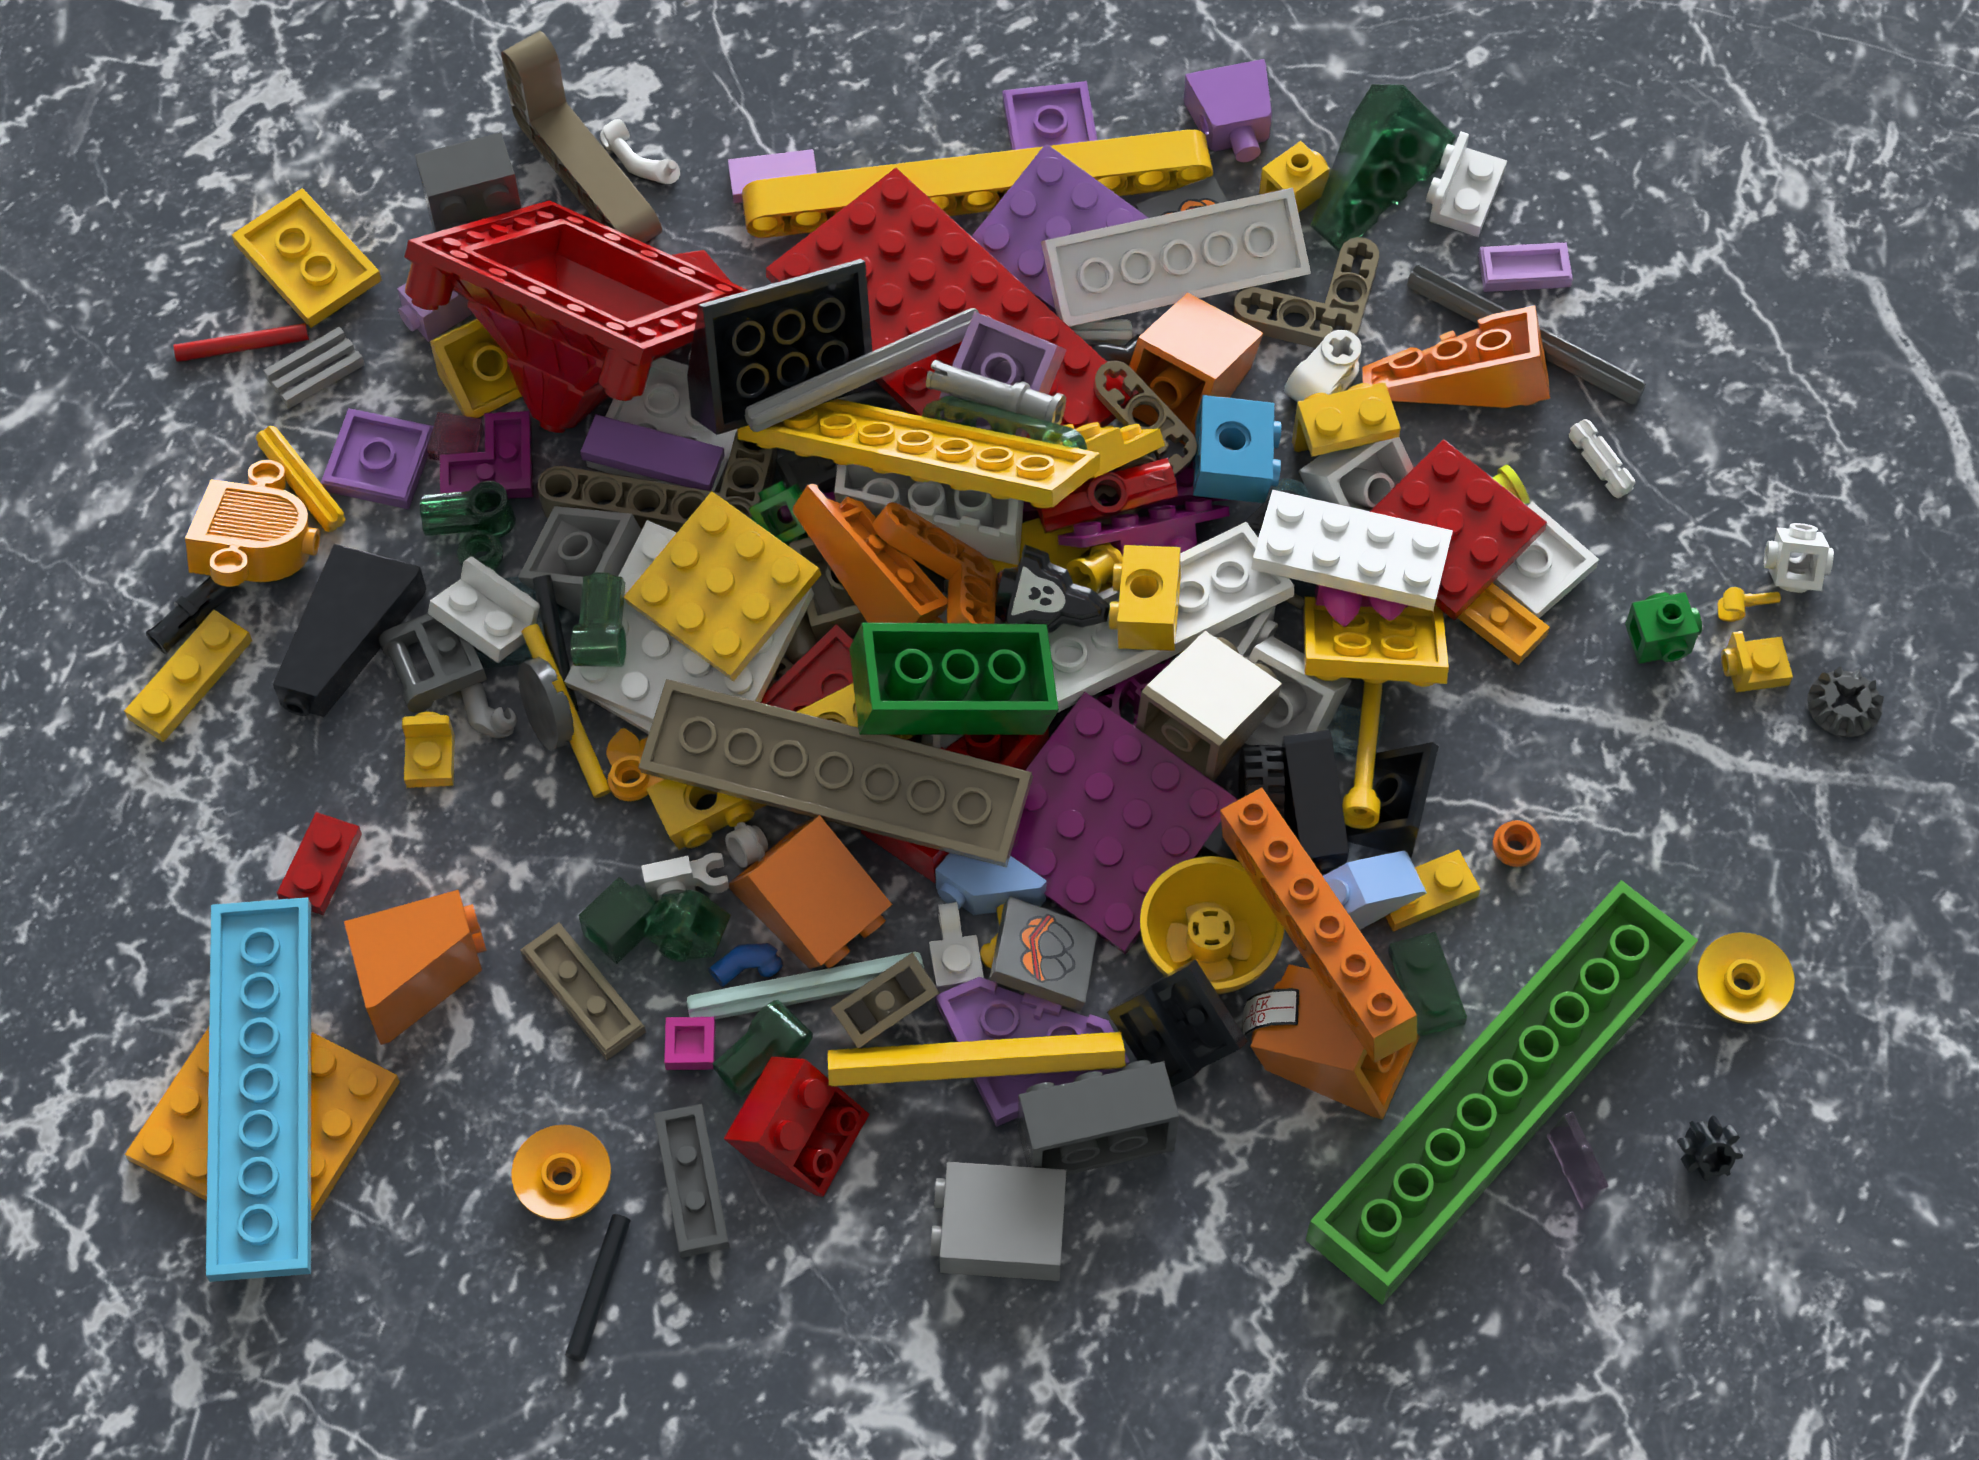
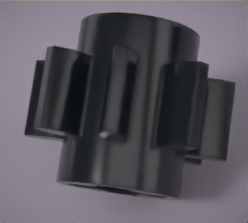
M1711 1116L1709 1121L1689 1122L1690 1128L1686 1132L1685 1138L1677 1140L1683 1152L1686 1153L1680 1160L1687 1171L1692 1172L1698 1168L1705 1181H1709L1711 1176H1721L1723 1174L1729 1176L1735 1159L1743 1158V1154L1737 1145L1734 1144L1740 1138L1732 1125L1725 1126L1722 1129V1125L1716 1116Z

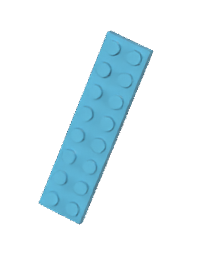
M307 897L211 905L206 1277L209 1282L311 1274V903Z

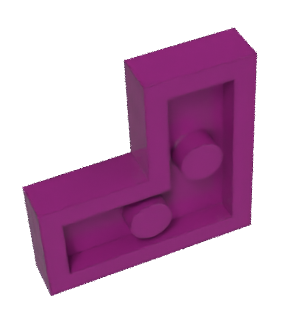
M530 411L484 413L485 452L440 455V495L442 503L533 497Z

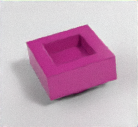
M666 1017L664 1059L666 1070L715 1069L716 1023L714 1017Z

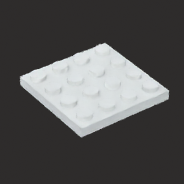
M647 520L564 682L568 688L651 723L653 722L666 679L760 703L814 596L812 588L809 589L733 682L626 603L624 599L625 594L677 533Z

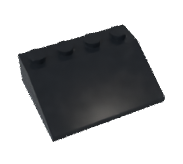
M858 259L699 304L687 371L691 417L716 435L748 426L749 424H747L744 416L745 409L748 406L872 352L865 261ZM875 380L829 401L876 388Z

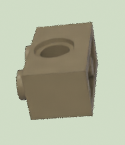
M912 952L832 1006L831 1009L857 1048H860L940 992Z

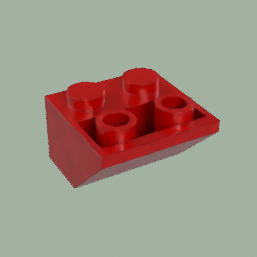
M771 1057L725 1135L724 1140L757 1167L816 1196L823 1197L870 1114L838 1086L829 1085V1079L808 1060Z

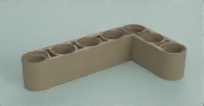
M538 31L502 51L501 57L511 109L518 125L595 221L643 243L661 234L662 226L653 208L567 104L558 55L547 36L543 32Z
M736 431L720 493H714L747 517H751L752 515L748 508L761 501L758 492L772 486L776 471V459L778 458L777 448L750 450V448L757 446V443L739 440ZM566 466L548 468L541 473L538 479V491L542 510L547 518H549L554 506L629 513L634 516L641 530L648 520L678 532L687 521L684 518L692 515L711 492ZM744 484L755 485L754 487L749 489L739 488ZM560 492L568 493L562 497H553V495ZM602 500H611L610 503L605 505L597 504ZM647 507L656 508L651 512H641L642 509Z

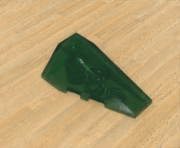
M1372 84L1349 121L1310 226L1340 252L1346 241L1361 237L1378 222L1379 215L1392 204H1399L1408 196L1406 192L1420 180L1425 181L1434 174L1441 163L1447 144L1452 145L1457 137L1404 85Z

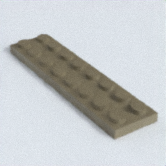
M669 679L665 681L638 766L641 773L814 818L820 815L823 820L1003 867L1008 865L1033 779L1032 772L888 735H859V728Z

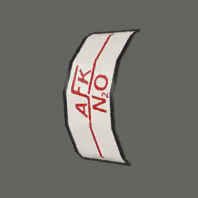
M1293 988L1272 989L1257 993L1248 998L1243 1011V1035L1246 1036L1255 1029L1271 1025H1297L1299 990Z

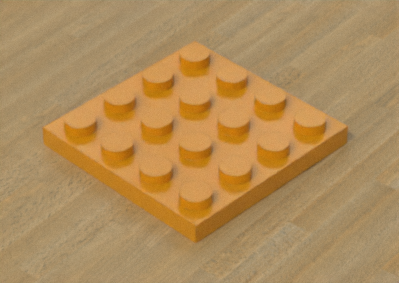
M209 1027L125 1153L130 1162L207 1201ZM311 1032V1223L400 1083L396 1074Z

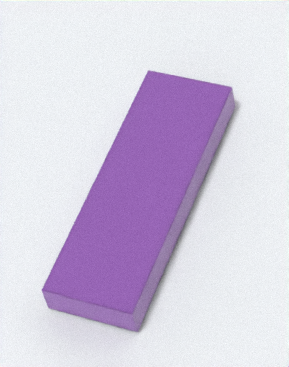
M596 414L580 451L582 460L706 491L712 490L725 457L723 447Z

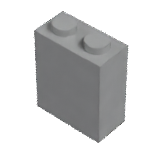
M947 1162L946 1179L936 1178L934 1208H943L942 1226L933 1225L931 1236V1256H940V1273L1060 1281L1067 1170Z

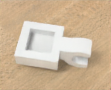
M710 853L693 861H689L688 856L641 866L649 902L656 900L674 902L680 900L686 894L695 892L694 886H700L710 893H721L729 889L727 875L717 878L708 875L710 870L724 867L722 853Z
M957 902L938 905L942 940L929 942L935 986L939 992L947 991L977 977L984 978L977 935L962 937Z

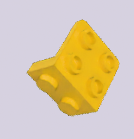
M1382 382L1373 385L1361 383L1352 386L1346 391L1328 395L1326 393H1316L1302 401H1298L1292 437L1294 450L1296 452L1309 450L1311 457L1399 437L1401 427L1386 383Z

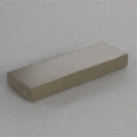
M560 922L520 949L522 957L606 1060L612 1058L646 1033L642 1022Z

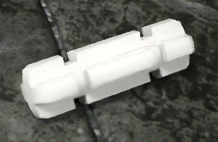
M1584 419L1574 424L1570 428L1569 438L1578 449L1583 448L1584 451L1581 454L1602 481H1608L1605 486L1616 498H1621L1625 494L1630 493L1634 489L1635 479L1626 468H1620L1623 463L1604 438L1596 436L1598 430L1592 422Z

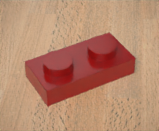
M316 812L277 891L279 900L308 897L311 903V912L324 915L361 838L362 832L360 827Z

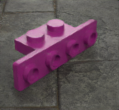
M1193 498L1185 501V508L1175 509L1173 505H1164L1149 508L1148 516L1138 517L1136 513L1111 516V524L1102 526L1101 522L1098 521L1081 522L1073 525L1074 532L1058 535V543L1064 546L1086 548L1111 542V545L1118 549L1122 556L1124 545L1180 547V552L1183 553L1197 546L1195 523L1230 516L1229 506L1213 505L1212 498Z

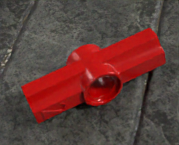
M1168 458L1114 473L1107 472L1096 478L1088 479L1056 506L1037 508L1040 523L1046 534L1081 522L1110 519L1111 516L1173 499L1178 497L1176 479ZM1101 485L1111 486L1118 494V503L1108 507L1099 504L1094 497V490Z

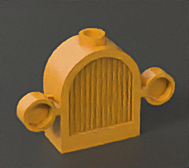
M262 460L252 464L248 469L249 485L210 480L185 537L189 573L209 575L215 583L226 587H233L244 581L271 582L293 575L306 564L310 555L315 556L317 554L320 543V530L308 526V513L303 502L295 495L284 491L286 487L285 470L280 463L272 460Z

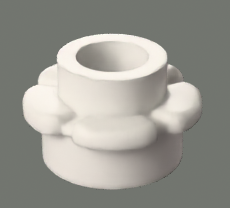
M744 822L737 823L735 830L728 833L725 838L730 856L736 864L743 868L759 861L765 856V851L768 849L767 839L762 830L755 825L752 827L750 825L746 826Z

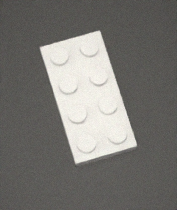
M1272 490L1251 569L1433 611L1453 530Z

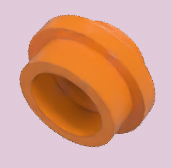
M1515 820L1507 822L1497 829L1492 846L1495 855L1501 862L1513 867H1522L1536 859L1541 842L1538 833L1530 824ZM1518 841L1523 845L1524 849L1514 850L1508 846V843Z

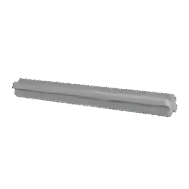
M975 308L967 309L754 403L745 409L744 416L752 431L759 432L963 341L974 311L979 312Z

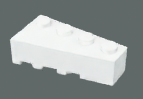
M855 464L837 465L834 492L836 502L841 503L846 497L863 502L875 517L879 515L888 503H898L974 548L985 557L1015 565L1019 564L1024 501L1012 498L996 499L989 493L975 490L959 491L952 489L948 484L934 481L917 482L912 480L910 476L897 473H876L869 467Z

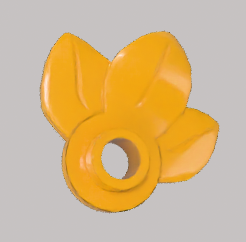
M625 728L620 729L608 743L606 756L612 767L607 780L610 791L616 798L623 801H636L648 795L646 788L664 780V778L641 773L638 766L648 737L639 741L632 732ZM629 779H638L633 783H626Z

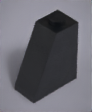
M1330 729L1283 736L1281 746L1285 777V820L1322 876L1347 863L1349 855Z

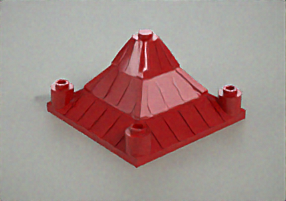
M550 200L408 240L404 256L412 262L405 287V293L412 298V304L425 310H438L439 306L450 303L452 291L467 299V307L508 356L507 362L514 381L532 417L540 421L539 425L542 428L555 433H562L566 429L574 428L608 397L620 401H630L633 397L641 396L645 390L652 362L693 342L699 304L748 291Z

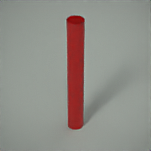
M302 323L174 344L173 347L176 361L181 362L309 340L307 324Z

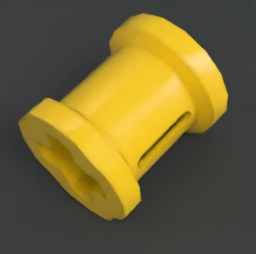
M1110 543L1093 546L1090 554L1085 558H1076L1068 562L1065 569L1068 570L1073 584L1090 588L1098 593L1102 584L1113 582L1114 563L1123 564V556Z

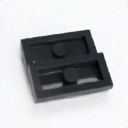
M1196 959L1149 984L1107 1011L1137 1061L1147 1060L1151 1064L1164 1061L1171 1088L1194 1077L1202 1068L1240 1050L1248 1042Z

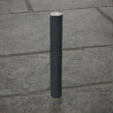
M551 575L538 576L532 579L537 602L540 605L539 612L544 637L564 682L570 671V665ZM565 684L576 711H579L575 690L568 688Z
M618 1214L611 1216L565 1356L579 1362H584L631 1222L625 1216Z

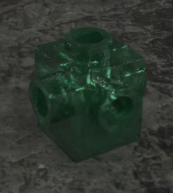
M685 890L682 893L662 895L651 912V922L645 937L660 947L659 952L664 957L675 962H685L686 959L714 957L731 915L698 891Z

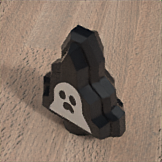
M1026 544L1022 550V557L1017 569L1004 568L995 605L1007 608L1005 624H1047L1048 633H1052L1062 624L1086 627L1107 622L1110 604L1095 591L1073 584L1067 569L1050 563L1047 552Z

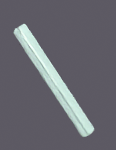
M912 952L690 995L687 997L689 1017H714L716 1020L850 994ZM913 952L924 968L920 953Z

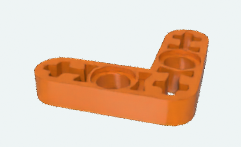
M888 503L874 519L873 527L880 538L886 543L949 580L947 623L995 624L996 570L988 558L898 503Z

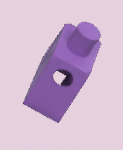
M1260 59L1186 74L1183 100L1199 131L1206 135L1209 149L1219 151L1233 148L1236 160L1239 162H1249L1256 159L1261 153L1258 143L1269 139L1272 119L1265 60Z

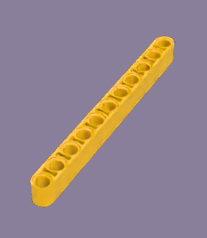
M1181 130L1051 146L1118 196L1175 190L1211 177L1214 174L1206 135L1199 130ZM1043 147L752 181L745 185L741 193L746 230L750 235L758 238L812 233L894 168L899 169L948 216L990 212Z

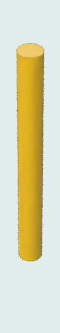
M538 624L527 626L521 633L532 658L540 657L548 661L558 675V680L552 682L557 693L563 691L564 695L568 698L574 727L572 740H569L593 797L600 798L611 792L607 779Z

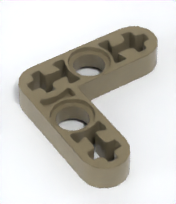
M1362 237L1349 239L1343 244L1325 303L1259 287H1249L1241 290L1236 295L1233 317L1263 332L1264 336L1317 348L1325 336L1333 332L1336 325L1343 326L1344 330L1352 332L1358 337L1379 261L1378 247L1371 240ZM1356 255L1365 257L1362 261L1359 275L1351 273L1353 260L1356 258ZM1346 287L1353 288L1359 292L1361 297L1357 301L1346 302L1338 297L1337 291ZM1251 305L1259 306L1255 314L1247 313ZM1272 309H1277L1276 321L1270 320ZM1294 312L1304 315L1308 322L1301 327H1292L1283 318L1287 314ZM1316 319L1321 320L1319 331L1314 330Z
M1109 361L1101 365L1095 376V394L1124 427L1137 424L1132 416V412L1136 407L1149 405L1156 410L1158 414L1157 422L1150 427H1140L1141 430L1160 428L1165 446L1151 452L1155 454L1157 460L1166 454L1169 446L1167 441L1169 439L1175 444L1181 440L1186 443L1183 450L1185 455L1183 458L1176 453L1168 459L1176 478L1194 460L1197 442L1193 433L1127 364L1120 361ZM1108 374L1112 378H1117L1119 375L1124 377L1122 388L1129 397L1132 396L1134 390L1140 393L1130 400L1125 409H1122L1120 406L1125 400L1123 394L1116 388L1110 391L1105 389L1107 383L1106 376ZM1148 453L1125 464L1118 471L1157 460L1150 457L1151 453ZM1101 485L1094 492V497L1102 505L1101 499L1104 498L1107 502H1111L1118 497V494L1111 486ZM1142 507L1119 514L1137 513ZM1111 518L1093 520L1101 522V526L1111 524Z

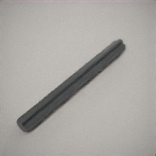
M1416 265L1408 277V288L1477 324L1479 319L1509 311L1422 265ZM1540 327L1546 360L1630 404H1635L1640 399L1646 385L1643 380Z

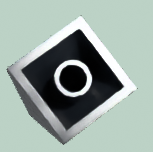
M1430 742L1376 753L1372 789L1376 792L1381 803L1379 822L1367 829L1353 828L1345 824L1347 841L1349 843L1390 853L1405 850L1409 857L1412 858L1439 748L1438 745Z

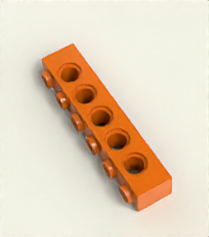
M1260 788L1222 808L1220 814L1224 840L1372 1061L1375 1063L1417 1040L1416 1012L1264 789Z

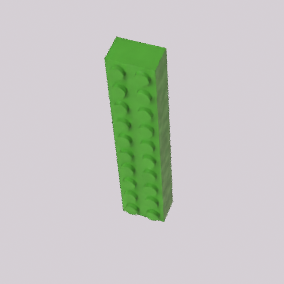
M1621 880L1312 1218L1306 1241L1383 1305L1686 966L1698 939Z

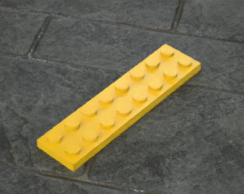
M840 399L822 403L759 432L752 431L749 425L737 429L739 440L757 443V446L761 448H781L794 451L796 455L802 457L818 456L832 459L838 465L855 464L869 467L872 471L881 474L897 473L910 476L912 480L917 482L934 481L948 484L952 489L959 491L975 490L985 492L996 499L1012 498L1031 502V505L1037 508L1056 506L1100 470V455L1098 452Z

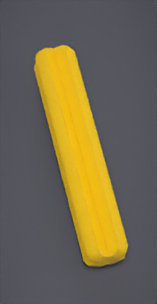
M268 426L263 431L258 432L256 441L259 448L269 460L276 461L284 467L285 481L322 528L327 532H333L338 527L343 526L346 521L344 512L277 427Z

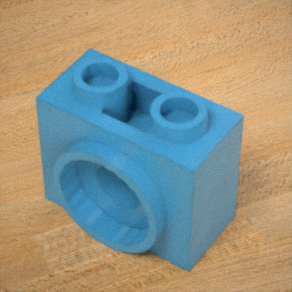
M1202 396L1195 420L1197 450L1193 460V496L1264 503L1266 501L1270 487L1278 486L1281 471V461L1273 459L1274 448L1278 449L1281 439V422L1274 421L1275 403Z

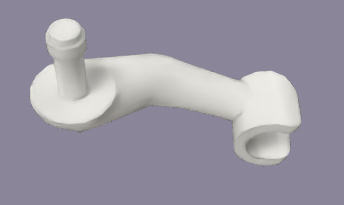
M615 119L604 126L600 133L601 144L607 150H612L628 172L662 184H672L679 179L680 168L675 161L670 159L661 161L645 159L632 151L625 142L630 138V134L622 120Z

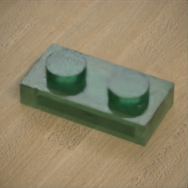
M1436 931L1390 943L1388 952L1404 996L1417 1014V1032L1419 1037L1465 1025L1467 1015Z

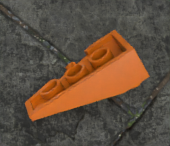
M1534 305L1489 315L1477 320L1479 325L1477 329L1456 336L1452 330L1440 335L1441 342L1422 351L1418 348L1410 347L1362 367L1363 383L1373 385L1385 382L1391 401L1508 408L1518 405L1528 406L1538 401L1550 399L1548 371L1536 307Z

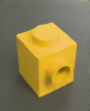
M1300 141L1262 168L1259 193L1265 194L1293 188L1299 213L1326 194L1330 168L1321 154L1316 151L1312 152Z

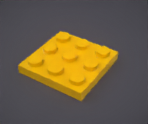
M711 491L625 594L624 599L628 605L734 682L822 574L816 565Z
M1305 597L1303 611L1305 675L1315 676L1325 681H1334L1342 677L1358 678L1373 684L1384 683L1388 680L1407 681L1421 687L1431 686L1435 683L1447 684L1449 665L1443 611L1436 605L1433 611L1408 605V608H1404L1391 621L1382 617L1373 607H1360L1355 618L1347 626L1343 627L1329 614L1325 606L1316 605L1315 597Z

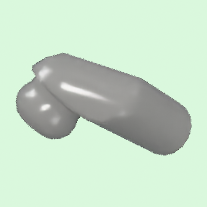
M481 683L461 690L468 722L473 729L496 739L505 738L513 733L517 723L515 712L508 707L504 712L501 707L497 709L489 707L484 687Z

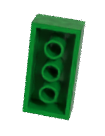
M862 622L849 648L859 735H1044L1059 710L1047 624Z

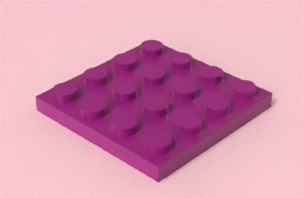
M1084 692L1025 770L1032 772L1033 779L1010 856L1047 880V887L1044 893L1046 898L1075 919L1086 923L1100 937L1126 955L1141 935V907L1151 885L1162 873L1172 866L1188 859L1199 857L1204 843L1221 821L1220 810L1236 802L1238 799L1091 695Z

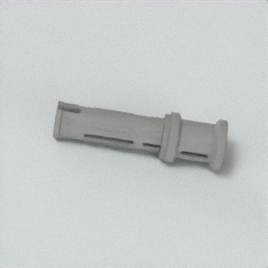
M934 360L931 364V369H934L935 373L928 371L926 378V387L928 389H935L1005 412V417L1011 422L1017 423L1020 420L1044 427V431L1052 435L1059 428L1066 407L1065 395L1057 393L1055 396L1032 390L1030 385L1023 381L1020 383L1016 382L1012 386L944 364L938 360Z

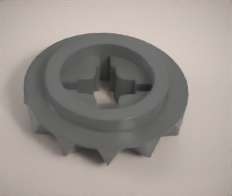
M1840 666L1835 671L1829 673L1822 672L1819 678L1812 684L1808 693V708L1813 719L1824 730L1837 736L1855 737L1869 732L1878 723L1882 715L1884 696L1879 695L1876 689V680H1867L1862 676L1860 669L1850 672L1844 671ZM1839 692L1845 697L1851 694L1858 695L1853 704L1854 708L1849 704L1839 705L1834 708L1840 696Z

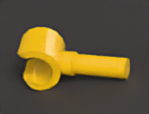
M1730 587L1723 594V598L1718 601V617L1726 622L1741 620L1745 617V607L1780 603L1781 595L1779 592L1744 594L1741 588Z

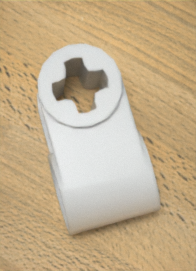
M1337 330L1329 333L1309 357L1301 362L1292 372L1286 382L1284 394L1298 402L1316 393H1326L1328 395L1345 391L1359 374L1358 359L1361 355V342L1359 338L1347 330Z

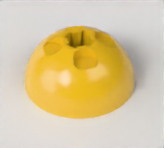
M1197 857L1172 866L1162 873L1151 885L1141 907V937L1146 952L1155 967L1165 976L1196 959L1217 994L1239 990L1257 980L1276 958L1284 936L1283 926L1240 862L1224 857Z

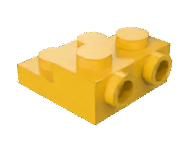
M1095 422L1074 429L1073 424L1059 426L1053 435L1047 433L1049 439L1044 440V442L1098 452L1100 455V470L1091 478L1103 475L1165 446L1160 428L1141 430L1140 424H1132L1122 428L1114 427L1113 425L1100 428L1099 422Z

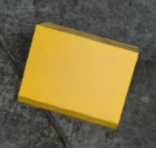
M478 319L430 341L438 376L467 422H471L483 416L484 413H489L522 397L508 365V356Z

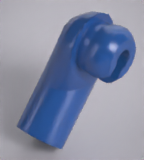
M769 943L742 944L736 946L708 968V971L713 979L721 987H724L748 968L757 967L761 976L771 977L781 970L783 961L776 954L778 950Z

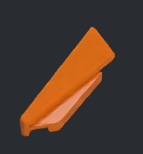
M809 484L806 486L793 506V513L868 623H945L938 616L942 615L946 610L948 599L912 558L880 538L873 527V521L876 517L863 502L846 497L841 503L827 499L818 489L817 485Z

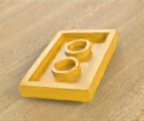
M303 188L231 234L235 246L310 328L382 281L380 271Z

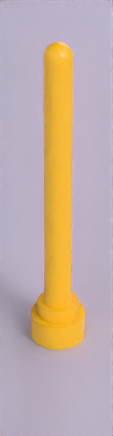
M1365 681L1354 787L1349 790L1342 801L1345 824L1358 829L1371 828L1379 822L1381 805L1376 792L1372 788L1383 683L1373 684Z

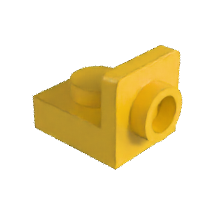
M1742 631L1732 632L1726 649H1723L1721 652L1723 672L1726 677L1731 676L1735 693L1788 686L1791 683L1793 675L1782 636L1745 641Z
M421 712L415 716L403 717L402 729L405 735L404 781L406 787L454 786L455 735L449 716L440 715L435 712Z

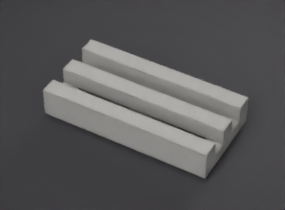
M339 326L263 371L268 382L288 409L365 364L362 355L354 349L352 342L346 339L343 330ZM344 355L347 356L346 358L342 359L341 361L324 370L323 367L327 366L328 364L332 363L333 361L339 359ZM308 376V380L287 391L288 387Z

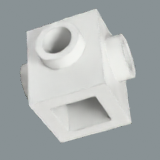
M1793 523L1790 524L1789 529L1776 528L1775 540L1767 541L1764 553V568H1770L1769 572L1775 586L1797 593H1803L1807 590L1822 591L1824 575H1830L1832 570L1834 552L1833 548H1829L1823 533L1817 532L1818 529L1816 527ZM1791 552L1803 553L1798 558L1790 557Z

